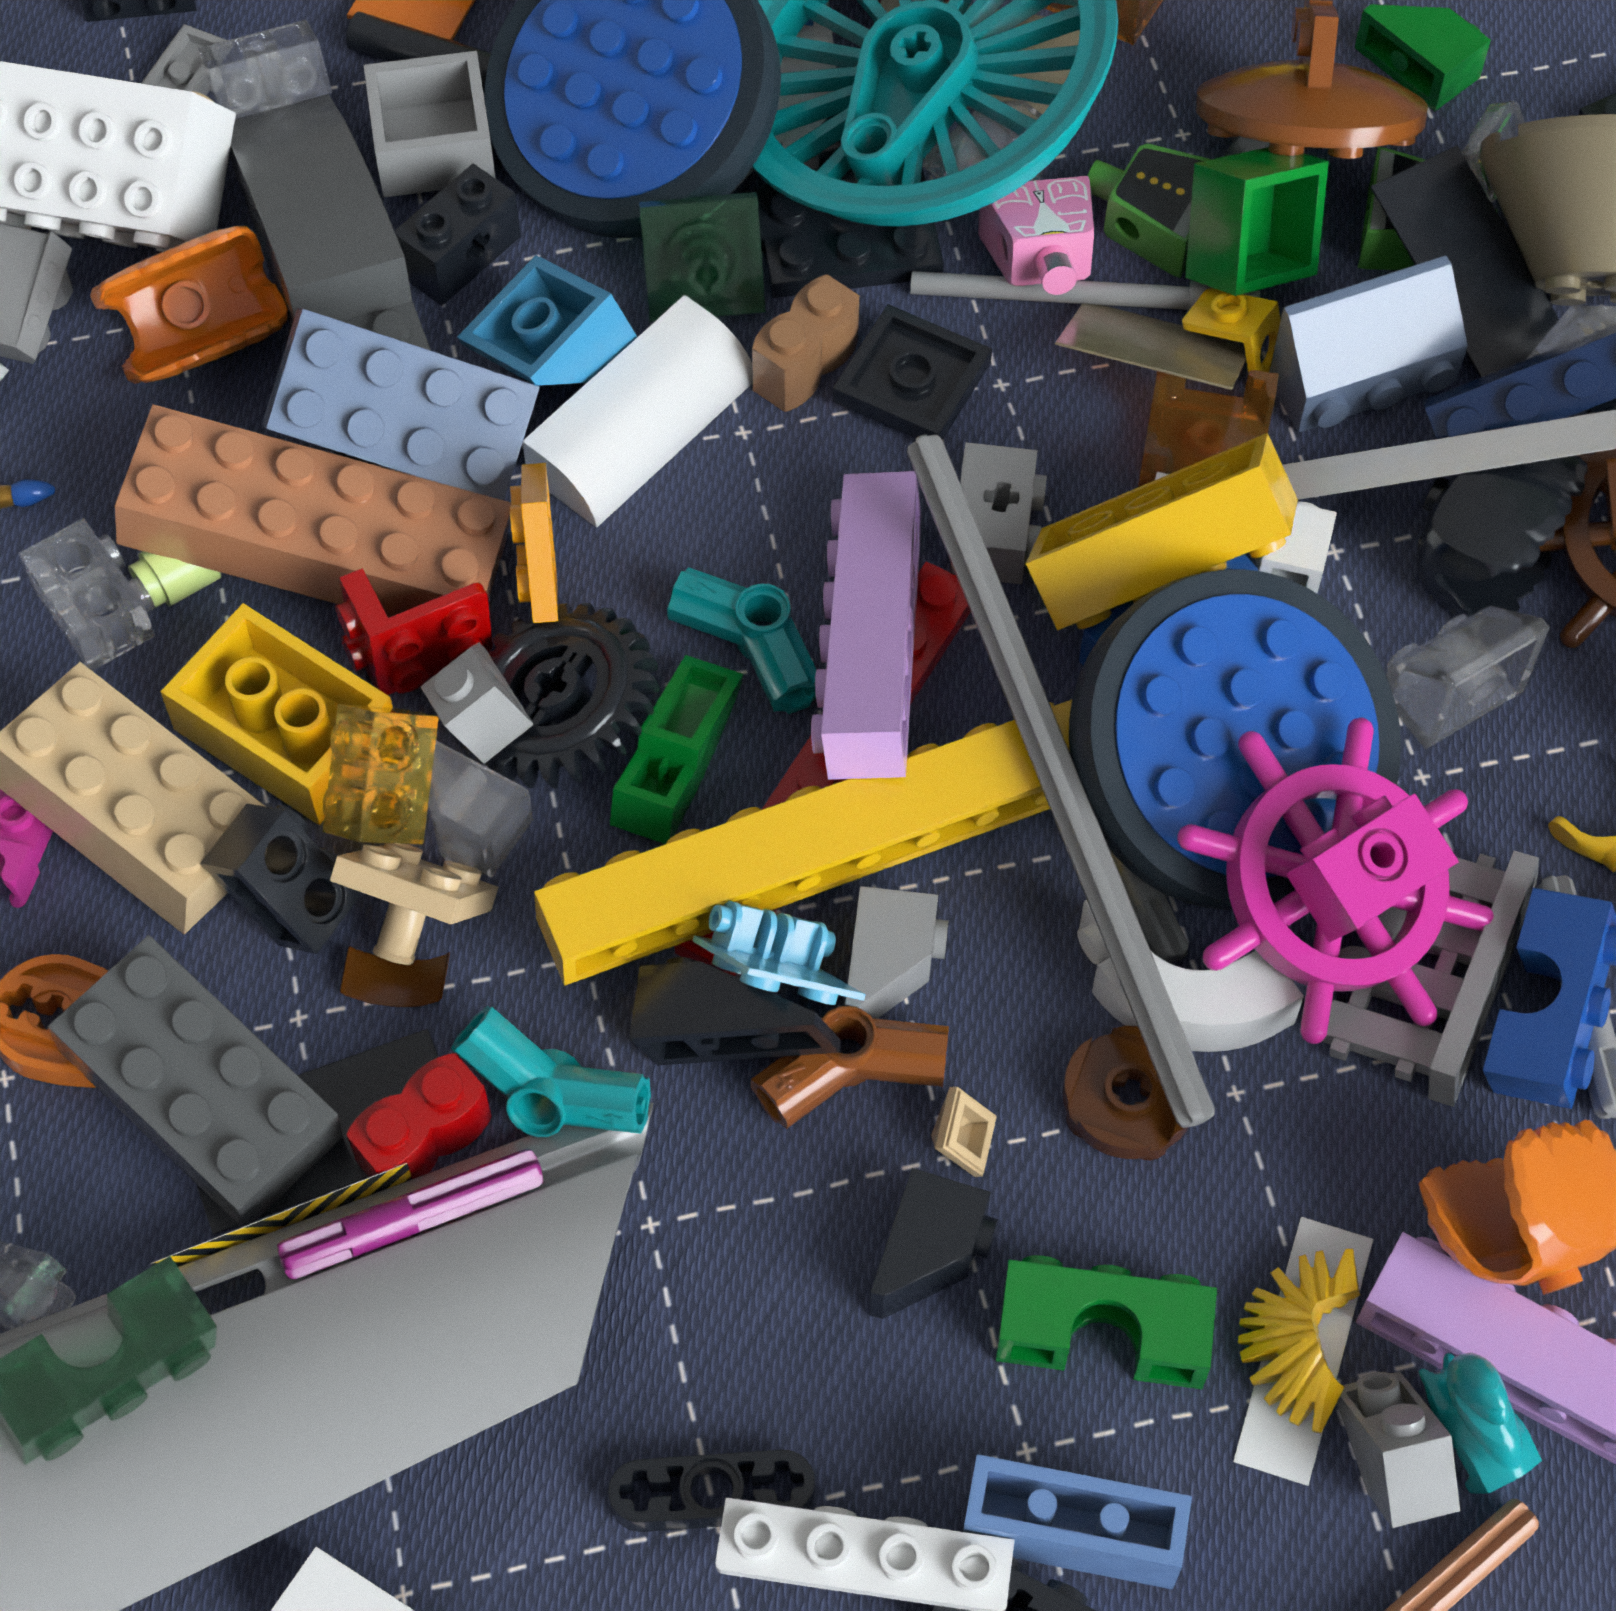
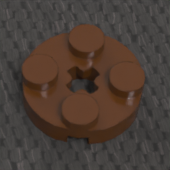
M1126 1025L1112 1028L1111 1034L1100 1036L1092 1041L1093 1037H1091L1077 1048L1067 1066L1063 1085V1102L1067 1112L1066 1121L1068 1128L1088 1145L1106 1155L1122 1159L1140 1158L1148 1161L1159 1159L1165 1155L1170 1146L1184 1136L1189 1127L1182 1128L1176 1123L1138 1026ZM1128 1079L1136 1080L1141 1083L1140 1093L1149 1098L1143 1103L1135 1102L1134 1105H1127L1120 1102V1096L1112 1092L1113 1085L1124 1087Z

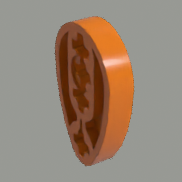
M62 954L35 957L10 970L0 980V1057L13 1071L29 1079L60 1086L96 1088L81 1071L59 1052L50 1031L44 1028L38 1015L23 1011L18 1019H14L9 1007L11 1005L22 1006L27 998H31L36 1010L41 1014L53 1015L57 1007H62L64 1012L105 975L108 970L80 958Z

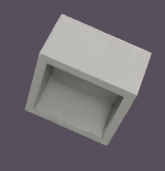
M477 51L364 65L374 149L383 198L442 190L472 163L495 178Z

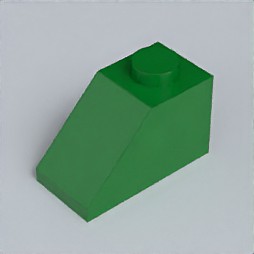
M1370 4L1363 9L1354 48L1400 85L1424 99L1427 106L1435 112L1481 77L1491 40L1474 24L1468 23L1450 8Z

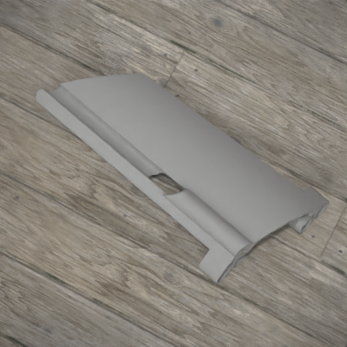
M649 1103L648 1120L641 1134L563 1125L558 1133L549 1137L529 1135L1 1333L0 1611H119L576 1385L579 1381L633 1173L636 1171L642 1155L654 1103ZM523 1149H531L540 1163L543 1183L535 1189L295 1280L289 1279L281 1266L277 1253V1244L284 1239ZM255 1269L262 1272L266 1285L264 1295L173 1330H169L164 1325L160 1311L162 1304Z

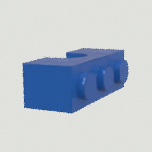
M1533 888L1516 948L1526 972L1552 977L1562 983L1561 989L1553 1003L1538 1012L1518 1013L1499 1009L1483 1072L1493 1093L1572 1109L1577 1088L1586 1090L1592 1077L1595 1056L1594 1051L1588 1049L1593 1028L1594 1026L1602 1028L1609 1012L1611 992L1609 988L1604 986L1610 965L1616 966V913L1611 901Z

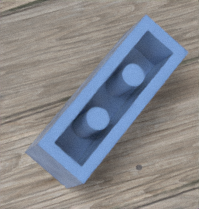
M977 1454L963 1532L1014 1539L1012 1557L1015 1559L1173 1590L1182 1569L1192 1496Z

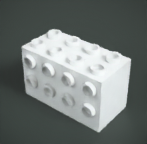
M0 61V223L31 230V226L49 231L52 230L57 235L76 239H84L86 235L103 239L102 241L105 243L130 248H137L139 244L156 248V251L159 252L168 250L196 237L217 231L236 113L191 91Z

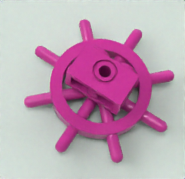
M1362 717L1353 719L1348 725L1342 765L1330 764L1309 767L1290 776H1287L1266 741L1258 732H1245L1238 741L1239 750L1265 791L1251 803L1242 815L1233 835L1193 824L1183 826L1177 835L1178 843L1183 849L1227 861L1228 894L1239 927L1204 950V964L1211 970H1222L1255 949L1274 969L1286 977L1306 985L1300 1033L1302 1038L1311 1044L1322 1042L1327 1035L1334 991H1356L1372 987L1384 981H1388L1417 1025L1429 1026L1433 1024L1438 1015L1437 1008L1411 967L1427 953L1435 942L1443 922L1483 931L1484 926L1489 924L1494 917L1493 911L1485 905L1449 896L1448 869L1459 861L1438 828L1465 811L1468 805L1467 796L1461 790L1451 789L1423 806L1415 793L1409 796L1390 780L1368 771L1374 729L1372 723ZM1314 798L1336 800L1331 830L1326 833L1323 832L1304 800ZM1281 817H1283L1301 845L1300 851L1303 855L1268 845L1272 831ZM1265 872L1288 878L1295 890L1273 904ZM1390 907L1407 911L1404 923L1394 940L1378 917V915ZM1309 912L1317 923L1313 948L1303 942L1288 928L1289 925ZM1356 931L1372 957L1361 959L1339 958L1342 936Z

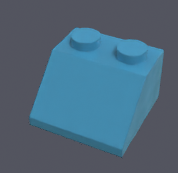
M535 255L457 338L468 349L526 381L539 386L587 383L637 338V335L610 292Z

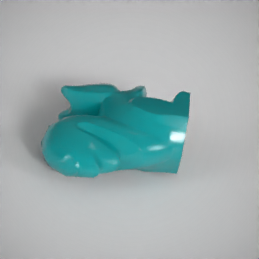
M1472 1352L1455 1357L1452 1353H1447L1444 1355L1443 1368L1440 1372L1433 1373L1422 1368L1418 1371L1424 1385L1430 1409L1451 1434L1453 1449L1456 1450L1459 1459L1469 1474L1465 1483L1469 1493L1489 1494L1522 1477L1542 1461L1529 1431L1512 1409L1499 1372L1486 1358Z

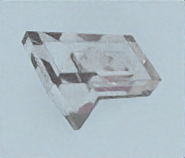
M0 1241V1329L6 1332L17 1327H24L25 1324L70 1308L75 1302L76 1295L73 1290L61 1281V1278L68 1270L48 1253Z

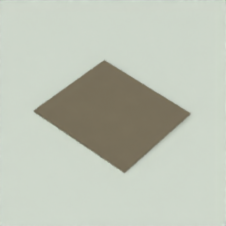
M1083 303L1055 343L1058 346L1229 390L1233 389L1246 360L1245 347L1242 342L1186 331L1183 329V325L1105 305Z

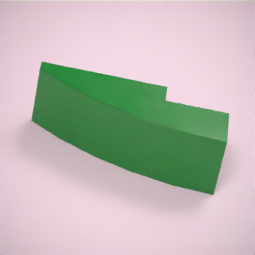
M688 655L684 656L653 707L654 714L649 715L642 725V733L638 739V748L613 788L610 816L611 826L664 844L674 836L699 788L719 743L742 685L743 673Z

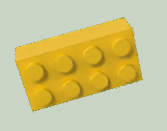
M1266 433L1041 528L1027 559L1026 566L1057 631L1072 624H1076L1078 629H1085L1107 619L1112 614L1111 608L1131 600L1135 603L1154 589L1169 582L1195 574L1224 570L1227 567L1226 561L1248 552L1251 558H1259L1278 550L1286 543L1285 537L1292 533L1298 499L1269 434Z

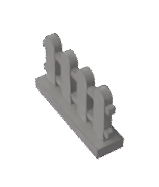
M1513 851L1505 872L1495 869L1496 858L1480 853L1476 863L1457 858L1459 862L1448 869L1449 896L1485 905L1493 911L1494 917L1489 924L1484 926L1483 931L1443 922L1435 942L1427 951V953L1439 956L1435 969L1414 964L1411 967L1436 1006L1437 1017L1448 1020L1443 1033L1431 1030L1433 1024L1419 1026L1415 1022L1411 1024L1366 1010L1372 996L1403 1006L1388 981H1384L1369 988L1353 991L1348 1004L1332 1000L1328 1031L1325 1039L1322 1041L1331 1045L1330 1056L1346 1061L1349 1052L1352 1051L1396 1065L1395 1077L1411 1082L1415 1072L1428 1075V1099L1454 1107L1521 933L1532 889L1537 887L1538 857ZM1390 907L1378 915V917L1394 940L1404 923L1407 911ZM1359 946L1345 947L1339 953V958L1345 959L1372 957L1366 948ZM1458 962L1469 965L1464 978L1453 975Z

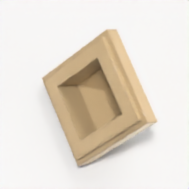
M949 1087L931 1134L934 1147L974 1177H983L997 1117L959 1087Z

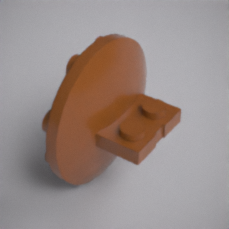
M1305 0L1304 7L1294 8L1291 40L1296 43V56H1299V60H1277L1254 64L1212 78L1198 87L1195 110L1201 119L1208 123L1207 133L1213 136H1241L1269 142V151L1278 155H1301L1304 153V147L1328 148L1327 153L1333 157L1354 159L1363 156V148L1384 145L1410 146L1415 144L1416 136L1425 129L1428 106L1420 96L1389 78L1363 68L1334 62L1339 16L1335 6H1333V0Z

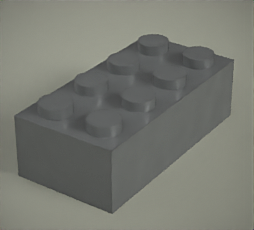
M147 935L47 1026L59 1052L81 1071L97 1089L241 1228L254 1223L343 1137L338 1113L150 935Z

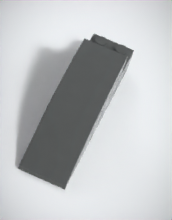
M318 84L230 108L229 110L235 112L236 116L229 157L272 278L288 308L287 320L290 328L292 327L297 308H302L431 351L412 301L405 256L361 152L343 116L324 85ZM335 451L336 455L344 456L358 461H365L363 459Z

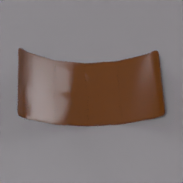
M350 946L348 947L340 992L347 997L366 1003L390 1007H421L439 1002L443 996L450 952L431 959L414 960L413 964L404 965L385 960Z

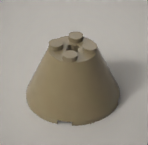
M1616 114L1578 115L1536 120L1518 124V136L1500 141V132H1494L1484 138L1480 144V162L1536 287L1546 293H1550V303L1554 305H1582L1586 303V296L1610 295V302L1616 303Z

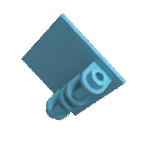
M728 901L724 906L715 905L711 910L709 928L714 931L712 939L696 935L693 937L694 943L714 954L713 965L741 974L739 980L750 986L778 992L782 982L799 987L797 993L803 997L830 1005L836 1004L838 995L864 1001L866 994L820 969L823 956L829 957L836 943L834 932L828 931L826 925L822 922L791 917V915L780 913L776 916L772 910H760L759 908L739 904L738 902Z

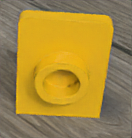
M1215 288L1206 289L1182 319L1183 329L1244 343L1250 386L1261 388L1269 377L1281 322L1278 301L1244 294L1234 296ZM1269 335L1268 351L1264 361L1261 363L1262 344L1266 336Z

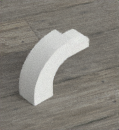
M1085 900L1077 935L1086 956L1091 962L1097 964L1092 993L1101 1005L1125 1026H1137L1087 900ZM1256 950L1218 971L1181 968L1162 960L1151 951L1191 1051L1217 1052L1247 1047L1272 1037L1295 1024L1304 998L1303 994L1292 979L1274 969Z

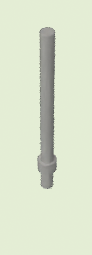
M912 271L910 294L1187 310L1188 313L1202 293L1212 287L1196 281H1190L1188 287L1077 280L1075 286L1070 291L1061 295H1053L1046 292L1042 284L1014 286L1009 284L1004 276ZM1260 290L1245 293L1244 295L1260 298Z

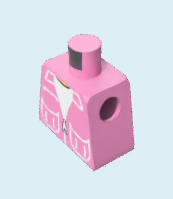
M1088 176L1028 181L1007 196L980 208L979 237L1009 284L1014 286L1042 284L1046 292L1053 295H1061L1070 291L1075 286L1077 280H1085L1091 275L1094 223Z

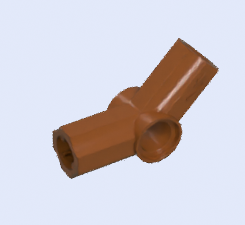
M839 1006L828 1011L822 1020L840 1040L850 1039L862 1045L859 1051L853 1054L826 1053L780 1057L750 1081L751 1089L759 1099L762 1108L775 1123L781 1124L785 1129H788L841 1088L856 1086L867 1079L943 1087L949 1026L873 1019L860 1008Z

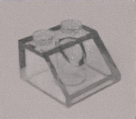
M1488 606L1469 618L1465 614L1453 618L1441 628L1435 638L1421 646H1418L1417 643H1411L1403 647L1389 660L1386 675L1395 699L1398 717L1422 746L1428 749L1521 694L1525 690L1550 626L1541 617Z

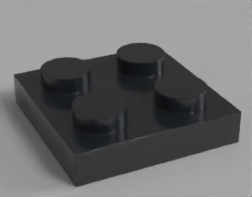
M887 304L833 387V402L911 437L917 438L925 434L927 436L938 435L943 440L991 364L992 348Z

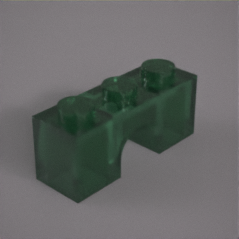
M171 1256L107 1294V1315L119 1332L122 1342L116 1353L104 1363L93 1367L69 1365L54 1353L43 1334L38 1335L0 1358V1426L25 1465L41 1455L45 1461H51L60 1457L83 1439L84 1435L81 1430L105 1415L111 1421L124 1417L138 1408L148 1398V1394L145 1391L169 1375H171L174 1381L182 1380L199 1370L210 1360L211 1354L209 1350L216 1347L217 1325Z

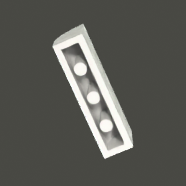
M684 295L523 440L525 464L546 463L549 492L597 528L753 384L752 362L739 340L718 318Z

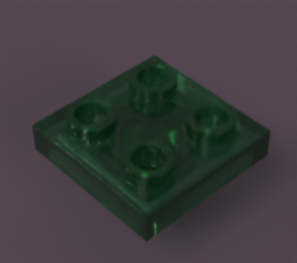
M756 192L639 202L650 322H655L684 295L715 317L766 312Z

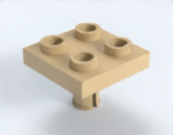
M385 840L384 846L363 845L362 850L338 855L330 878L332 882L389 902L373 953L385 960L404 965L414 963V954L426 916L448 924H454L490 912L499 887L481 881L482 872L472 866L455 861H444L443 867L421 859L423 851L420 848L396 840Z

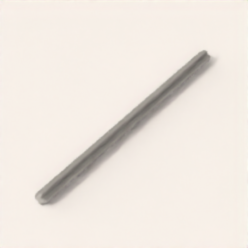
M921 435L908 446V457L1176 1123L1182 1128L1200 1125L1215 1114V1107L1091 803L1079 778L1067 744L943 440L938 435Z

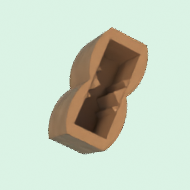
M828 274L818 277L805 285L794 298L790 311L776 316L765 324L753 342V391L784 412L795 409L806 402L818 388L821 376L839 368L853 354L858 343L860 295Z

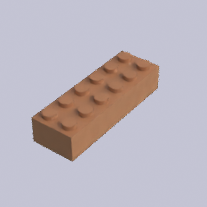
M152 404L115 504L116 544L177 559L188 564L336 604L343 603L339 577L363 568L389 618L473 583L482 584L489 600L507 540L511 502Z

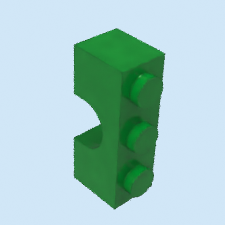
M1032 1255L1024 1257L1022 1261L1009 1259L1004 1285L996 1361L1064 1371L1072 1335L1087 1324L1108 1323L1121 1329L1133 1344L1135 1350L1133 1380L1202 1390L1211 1368L1217 1288L1202 1286L1198 1279L1182 1274H1167L1157 1280L1132 1276L1129 1270L1115 1265H1097L1090 1270L1063 1267L1061 1261L1048 1256Z

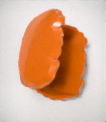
M233 226L196 237L137 262L92 288L90 297L95 308L118 310L125 318L133 336L135 349L130 354V357L125 360L126 363L122 365L128 381L134 384L141 382L149 383L173 377L189 369L241 350L248 345L260 342L280 330L287 322L288 308L276 284L269 281L263 270L265 258L256 234L247 226Z
M1583 1120L1576 1123L1575 1126H1571L1567 1122L1560 1124L1551 1122L1546 1127L1544 1125L1537 1127L1534 1131L1531 1128L1521 1130L1514 1140L1508 1141L1504 1160L1502 1158H1494L1487 1163H1481L1478 1160L1469 1163L1462 1160L1457 1164H1451L1445 1170L1440 1166L1429 1170L1426 1177L1419 1182L1423 1204L1428 1213V1225L1437 1236L1441 1248L1451 1256L1455 1263L1481 1279L1493 1283L1520 1286L1539 1283L1541 1291L1545 1295L1582 1282L1583 1278L1579 1268L1599 1261L1616 1249V1150L1609 1135L1604 1130H1599L1591 1120Z

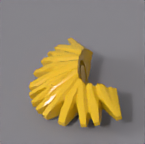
M1349 1248L1345 1249L1333 1278L1330 1277L1323 1250L1315 1252L1314 1267L1310 1266L1306 1254L1299 1256L1300 1288H1297L1279 1267L1270 1272L1285 1298L1256 1287L1252 1296L1261 1303L1246 1302L1244 1306L1246 1312L1256 1317L1240 1318L1239 1322L1240 1326L1255 1330L1238 1335L1239 1344L1249 1345V1347L1240 1351L1242 1362L1273 1360L1249 1378L1253 1386L1276 1382L1264 1397L1265 1402L1271 1406L1281 1400L1276 1410L1279 1416H1283L1293 1408L1289 1422L1296 1426H1299L1314 1410L1312 1431L1319 1434L1324 1429L1345 1386L1341 1385L1334 1378L1328 1368L1318 1335V1325L1323 1313L1329 1314L1335 1307L1340 1309L1349 1300H1354L1360 1296L1354 1250Z

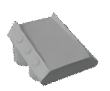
M0 223L1 357L33 364L38 353L46 348L51 338L48 321L52 310L66 305L71 297L73 288L66 267L72 247L52 230L46 234Z

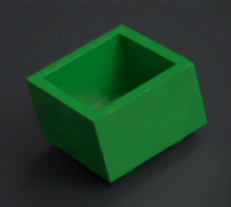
M1269 147L1194 163L1185 278L1237 296L1317 275L1329 161L1305 153L1296 156L1278 155L1271 153Z

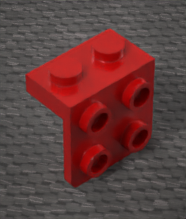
M363 568L339 577L343 603L335 605V609L346 634L341 636L344 650L353 669L357 671L365 668L374 687L386 695L394 692L406 693L419 688L429 677L436 675L478 642L487 651H490L493 647L488 595L481 583L467 585L388 618Z

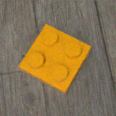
M546 463L523 464L521 468V485L510 486V520L513 544L525 543L516 545L519 603L531 602L533 623L558 621V585Z

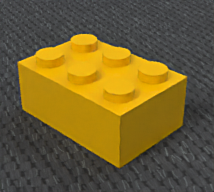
M244 603L160 691L175 731L318 825L325 820L399 736L391 697Z

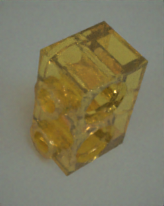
M338 704L336 723L330 736L332 757L328 789L323 798V832L357 842L424 844L439 717L402 708Z

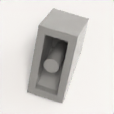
M479 642L467 649L421 686L443 725L484 764L534 725L489 653Z
M860 886L848 985L866 995L864 1001L846 997L845 1006L860 1008L873 1019H878L929 982L931 959H945L949 920L936 919L938 895Z

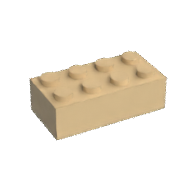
M79 662L0 731V789L182 934L185 935L228 893L200 863L246 804L265 805L83 663Z

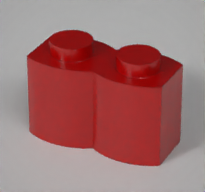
M456 1053L443 1055L428 1062L413 1074L401 1094L388 1096L373 1103L354 1120L347 1132V1138L357 1164L368 1177L375 1176L405 1163L408 1164L412 1179L428 1174L439 1156L452 1154L465 1148L477 1139L487 1127L492 1114L485 1087Z

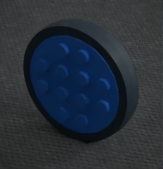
M518 0L500 28L488 63L485 81V107L490 138L504 168L523 193L551 216L579 230L606 237L634 238L663 233L683 226L715 207L736 188L757 161L772 130L778 109L781 90L779 51L773 30L758 0Z
M1246 569L1211 571L1174 580L1154 589L1136 601L1114 620L1092 648L1079 674L1071 704L1068 736L1069 751L1107 845L1115 857L1145 883L1170 897L1205 908L1232 910L1227 888V861L1183 849L1178 843L1177 835L1179 830L1188 824L1233 835L1242 815L1251 803L1265 791L1239 750L1238 741L1242 734L1248 731L1258 732L1266 741L1287 776H1290L1309 767L1330 764L1342 765L1349 723L1355 718H1366L1372 723L1374 729L1368 771L1374 772L1396 785L1400 770L1401 737L1396 703L1389 681L1379 659L1357 627L1338 608L1309 588L1285 577ZM1328 798L1304 800L1323 832L1326 833L1331 830L1336 800ZM1281 817L1272 831L1268 845L1303 855L1300 851L1301 845L1283 817ZM1265 872L1273 904L1295 890L1288 878Z

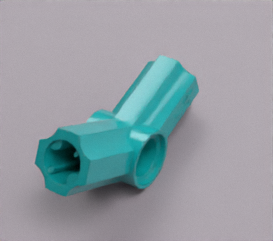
M689 567L686 571H681L673 586L672 596L667 607L668 620L736 643L742 655L750 660L774 712L785 711L791 714L808 708L811 702L816 699L815 676L817 669L791 618V605L785 592L774 585L764 583L751 585L746 588ZM758 621H769L773 624L767 626H758L753 623Z
M488 1005L473 1017L465 1029L457 1036L450 1048L508 1098L506 1110L509 1119L518 1129L526 1134L536 1137H549L558 1133L563 1125L641 1134L647 1123L651 1099L649 1077H644L643 1074L586 1068L582 1067L574 1057L564 1051L557 1049L541 1050L499 1012Z

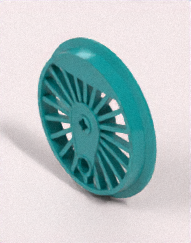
M758 0L773 30L779 51L780 64L784 57L844 68L781 73L780 96L833 92L778 110L767 142L757 161L753 164L752 169L772 188L793 201L842 219L877 226L928 224L971 213L992 204L1033 179L1060 154L1079 130L1100 92L1112 64L1118 30L1117 1L1014 0L995 12L1006 0H976L970 7L969 5L972 0H949L948 4L943 3V0L914 2L912 0H899L900 6L887 13L878 0H857L875 22L869 30L824 5L829 0ZM1051 3L1074 6L1015 27ZM810 19L860 46L861 49L796 36ZM1080 30L1078 45L1019 51ZM1070 70L1063 85L1010 76L1013 74ZM988 94L1049 105V107L1037 120H1034ZM966 107H971L1020 136L1000 150ZM836 115L786 148L775 138L779 134ZM955 121L986 158L961 171L959 170L948 131ZM841 139V146L818 171H814L803 164ZM938 142L947 176L920 182L923 159ZM851 168L857 184L840 179Z

